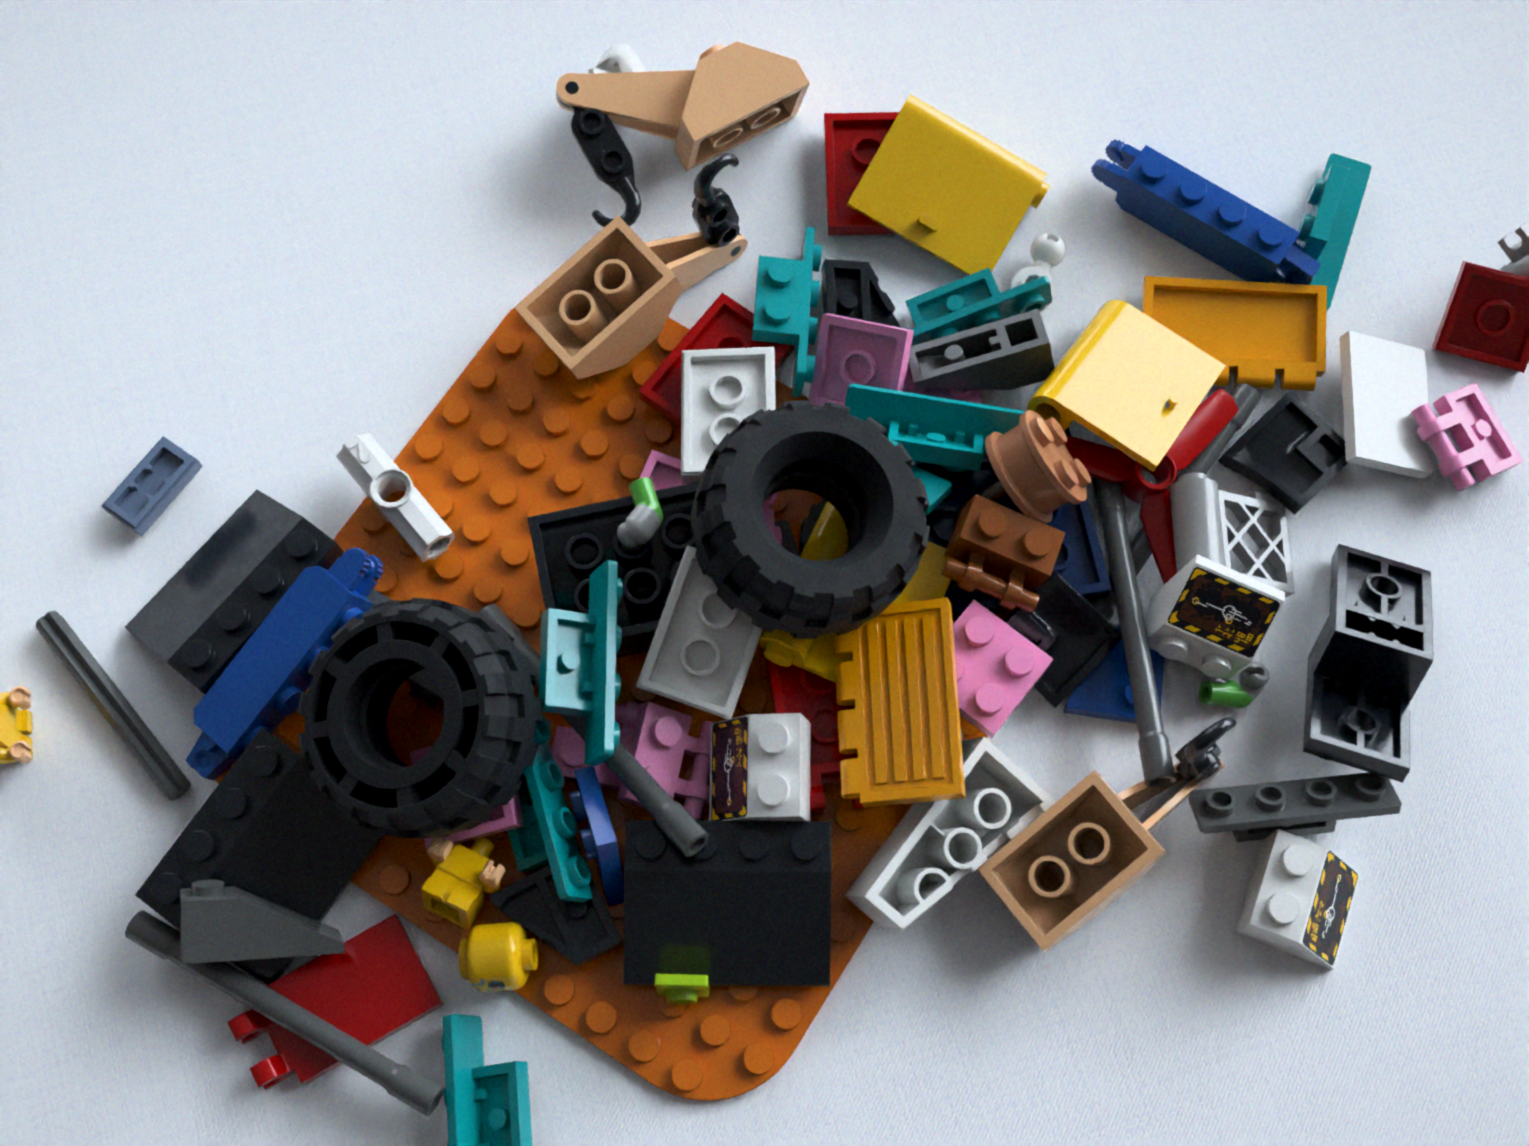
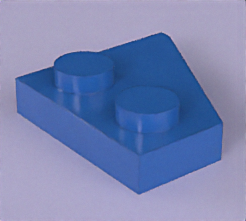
M1122 639L1082 683L1074 689L1064 705L1063 713L1137 724ZM1149 648L1161 708L1165 657Z
M594 766L574 770L578 791L570 792L569 797L576 822L585 820L587 829L580 830V835L587 861L596 860L607 905L612 906L623 903L624 878L618 844Z

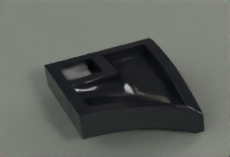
M1291 390L1269 409L1218 460L1223 466L1237 472L1264 489L1294 515L1349 463L1346 462L1345 440Z
M1057 570L1033 591V593L1040 596L1033 613L1016 608L1003 620L1054 659L1033 687L1055 708L1082 683L1122 639L1121 630L1093 606Z

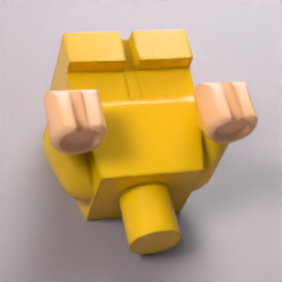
M17 686L11 692L0 693V764L13 762L28 764L33 760L32 738L27 736L32 734V713L26 710L31 707V691L23 686Z
M435 837L426 851L437 868L421 888L424 909L469 930L484 905L487 893H495L499 890L500 880L505 873V867L501 864L495 867V861L488 859L495 846L484 837L476 839L470 849L459 844L453 848L454 845L450 839L447 838L444 842L442 837Z

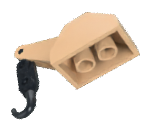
M738 41L724 48L722 44H717L700 55V60H698L695 70L564 74L557 82L556 100L563 109L573 112L574 115L571 121L572 134L596 177L622 197L626 209L621 219L630 227L641 214L642 202L635 186L632 156L614 124L675 141L673 150L685 171H688L795 117L810 84L798 61ZM598 210L592 212V217L602 227H605L613 220L605 217Z
M725 153L713 158L697 174L693 184L695 198L692 202V217L700 232L644 243L618 215L514 307L526 323L578 380L625 366L660 335L681 293L719 268L735 261L743 254L748 242L739 233V216L729 195L723 189L711 186L714 177L724 167L728 165L732 167L738 166L739 160L734 154Z
M1226 717L1214 723L1190 740L1175 754L1180 763L1173 766L1176 778L1173 784L1154 788L1146 786L1145 781H1142L1116 794L1099 773L1094 770L977 868L1043 951H1048L1094 919L1130 889L1166 853L1149 832L1189 796L1191 791L1198 790L1225 767L1224 763L1218 758L1221 750L1215 742L1231 728L1235 727L1236 720L1234 718ZM1183 778L1186 781L1191 780L1143 824L1131 812V810L1175 785Z

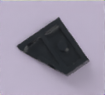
M824 260L821 268L823 314L830 313L900 327L893 315L896 308L889 296L880 289L879 279L869 262Z
M550 865L489 896L495 908L514 922L520 923L525 930L577 968L624 944L592 878L589 883L592 899L583 903L561 900L558 897Z

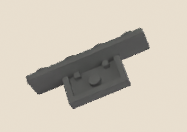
M1368 772L1193 790L1189 793V804L1200 831L1204 834L1233 831L1237 842L1263 840L1277 829L1296 836L1334 832L1337 820L1398 814L1402 805L1389 778L1373 775Z

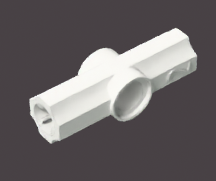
M369 432L362 435L356 434L343 443L341 451L336 455L338 461L376 505L383 519L391 523L420 560L425 562L430 559H436L447 551L449 545L455 539L454 533L414 487L409 475L398 468ZM396 491L405 492L401 500L391 503L386 502L390 494Z

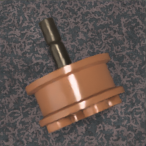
M1027 410L1020 415L1019 425L1005 434L993 432L986 437V452L999 480L984 489L983 493L979 492L977 495L995 503L1010 497L1024 515L1048 524L1052 521V512L1068 502L1074 505L1084 502L1087 499L1085 486L1089 485L1092 480L1082 462L1077 458L1073 459L1064 445L1067 442V437L1060 424L1053 417L1045 421L1036 412ZM973 497L957 506L958 514Z

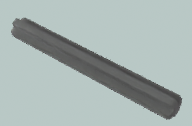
M50 611L45 616L39 618L36 622V629L162 794L171 801L185 794L191 787L190 781L63 616L57 611Z

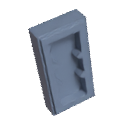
M162 436L101 507L108 514L142 537L203 466L195 457Z

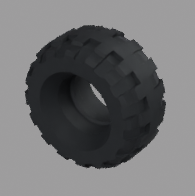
M799 400L782 402L776 410L769 409L764 412L761 409L744 418L736 429L730 434L727 433L710 456L698 482L691 511V534H694L697 547L695 556L702 573L711 577L718 588L716 595L731 610L737 607L753 618L751 624L770 633L774 629L790 632L793 638L816 639L820 635L836 633L839 636L858 629L869 620L880 615L903 592L917 571L922 554L927 548L930 526L926 525L925 511L929 507L925 484L922 483V479L915 478L912 472L915 462L902 443L895 446L884 435L887 430L884 426L870 416L866 421L850 415V407L832 402H826L823 407H815L811 405L810 401ZM799 489L815 493L826 499L839 512L846 525L848 533V549L836 559L814 561L798 557L787 551L775 540L767 527L763 513V505L767 497L779 491Z
M415 597L412 600H390L372 606V610L364 612L362 619L351 618L331 636V640L334 642L332 647L328 651L321 650L308 670V673L313 675V679L308 693L301 692L297 714L305 716V733H300L298 738L304 760L312 761L314 766L310 776L324 799L335 801V807L341 810V816L359 827L377 831L378 834L422 839L445 837L459 831L471 830L489 820L488 815L493 813V810L499 805H507L521 788L522 781L519 778L525 766H533L539 747L538 743H534L536 723L543 722L542 699L535 697L532 686L536 683L535 672L528 657L520 654L517 647L513 644L515 639L499 624L487 619L474 610L441 600ZM426 669L438 683L443 696V726L432 749L420 761L411 766H406L396 756L389 743L386 729L387 711L398 687L414 673Z

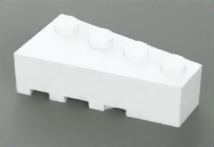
M986 737L962 741L966 798L914 803L844 895L881 928L900 930L906 928L952 890L956 882L970 871H975L988 860L990 854L1007 840H1012L1026 828L1030 821L1040 813H1044L1057 802Z

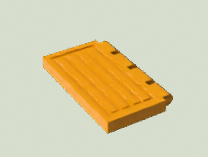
M1145 276L1142 283L1141 312L1226 365L1212 386H1227L1229 372H1235V387L1240 383H1244L1253 388L1273 389L1275 375H1280L1281 390L1314 391L1316 377H1322L1326 372L1327 286Z
M949 598L890 604L880 615L869 620L858 629L839 636L833 633L835 657L853 659V661L835 664L837 704L840 706L855 705V709L842 710L837 713L839 753L858 754V758L840 761L841 797L846 799L860 798V803L864 808L966 798L952 607Z

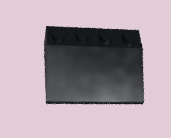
M698 482L655 491L663 513L662 524L645 544L639 543L633 548L624 546L617 536L618 526L626 522V518L635 508L631 496L527 517L545 610L553 608L588 614L590 574L606 560L617 561V578L622 580L623 591L620 603L617 606V625L621 627L622 640L616 658L648 652L686 546L697 549L694 534H691V511Z
M256 489L138 612L125 628L205 695L303 570L313 566H320L329 570L335 561L343 556L342 553L344 551L333 539L307 519Z
M262 727L135 896L173 926L180 929V889L192 888V883L200 880L224 881V886L238 887L322 922L385 835L378 834L377 831L369 828L359 827L341 816V810L335 807V801L324 799L310 776L311 771L314 770L312 761L304 760L301 749L286 737ZM295 957L230 962L264 984L269 985L282 976Z
M626 820L624 861V986H655V974L708 975L709 986L830 987L831 822L697 821L709 834V840L698 853L686 857L659 828L656 820Z

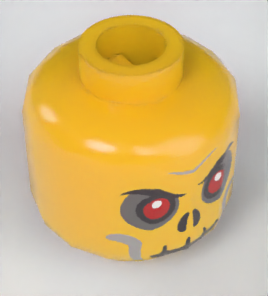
M518 922L474 926L468 938H464L460 942L458 954L460 973L462 978L469 980L471 985L479 992L521 988L528 979L529 971L536 970L538 967L539 951L535 938L528 939L525 929Z

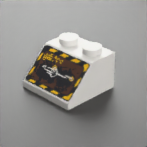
M1196 555L1151 596L1145 622L1149 648L1157 651L1167 659L1179 660L1200 669L1209 677L1221 678L1227 681L1252 662L1284 602L1285 592L1200 555Z
M801 713L748 714L711 724L709 821H810L811 723Z
M1277 829L1261 843L1235 934L1333 970L1361 875L1328 847Z

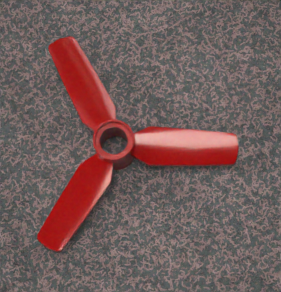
M1224 389L1216 390L1197 407L1154 472L1133 460L1119 449L1066 435L1067 442L1064 445L1073 459L1077 458L1082 462L1090 476L1110 483L1121 482L1122 490L1126 497L1134 503L1141 504L1139 517L1164 584L1177 573L1170 496L1167 488L1174 482L1177 472L1184 470L1237 414L1238 407L1233 397ZM1141 470L1150 472L1154 476L1156 484L1147 482L1143 478Z

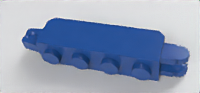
M1111 140L1105 149V153L1114 163L1112 164L1110 161L1100 158L1091 167L1092 176L1117 192L1115 201L1122 210L1245 281L1270 283L1274 279L1291 284L1309 285L1320 269L1321 263L1303 252L1304 249L1296 243L1300 235L1299 231L1147 145L1140 151L1129 144H1125L1124 141Z
M351 547L350 550L346 549L347 551L342 553L343 556L339 557L329 570L320 566L307 567L303 570L194 708V724L202 730V733L185 761L200 776L215 781L240 757L262 727L274 732L283 719L299 707L301 692H306L313 679V675L309 674L308 670L316 655L321 650L328 651L332 647L334 642L331 640V636L351 618L362 619L364 612L369 611L374 605L366 597L377 585V580L381 579V575L384 574L383 562L380 561V558L372 554L368 555L366 551L358 547Z

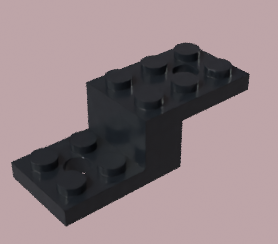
M1338 544L1331 561L1329 616L1308 656L1303 752L1403 783L1411 769L1410 701L1434 661L1431 571ZM1352 724L1358 725L1360 729L1354 727Z

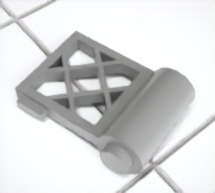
M1195 472L1181 475L1178 478V482L1170 486L1169 496L1177 573L1196 555L1231 569L1229 552L1232 549L1245 566L1241 574L1285 592V597L1295 594L1285 506L1276 504V499L1273 496L1259 492H1253L1249 494V497L1218 490L1216 481L1208 479L1207 475ZM1225 507H1228L1240 522V525L1235 530L1226 519ZM1259 516L1269 517L1270 538L1256 521ZM1246 531L1260 548L1255 556L1241 539ZM1265 558L1275 568L1276 581L1272 580L1261 565Z

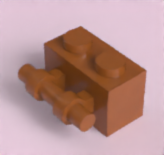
M975 494L959 513L944 555L949 557L943 566L941 575L957 581V587L972 593L975 589L998 599V605L1013 610L1017 607L1033 613L1040 598L1033 591L1051 576L1065 532Z

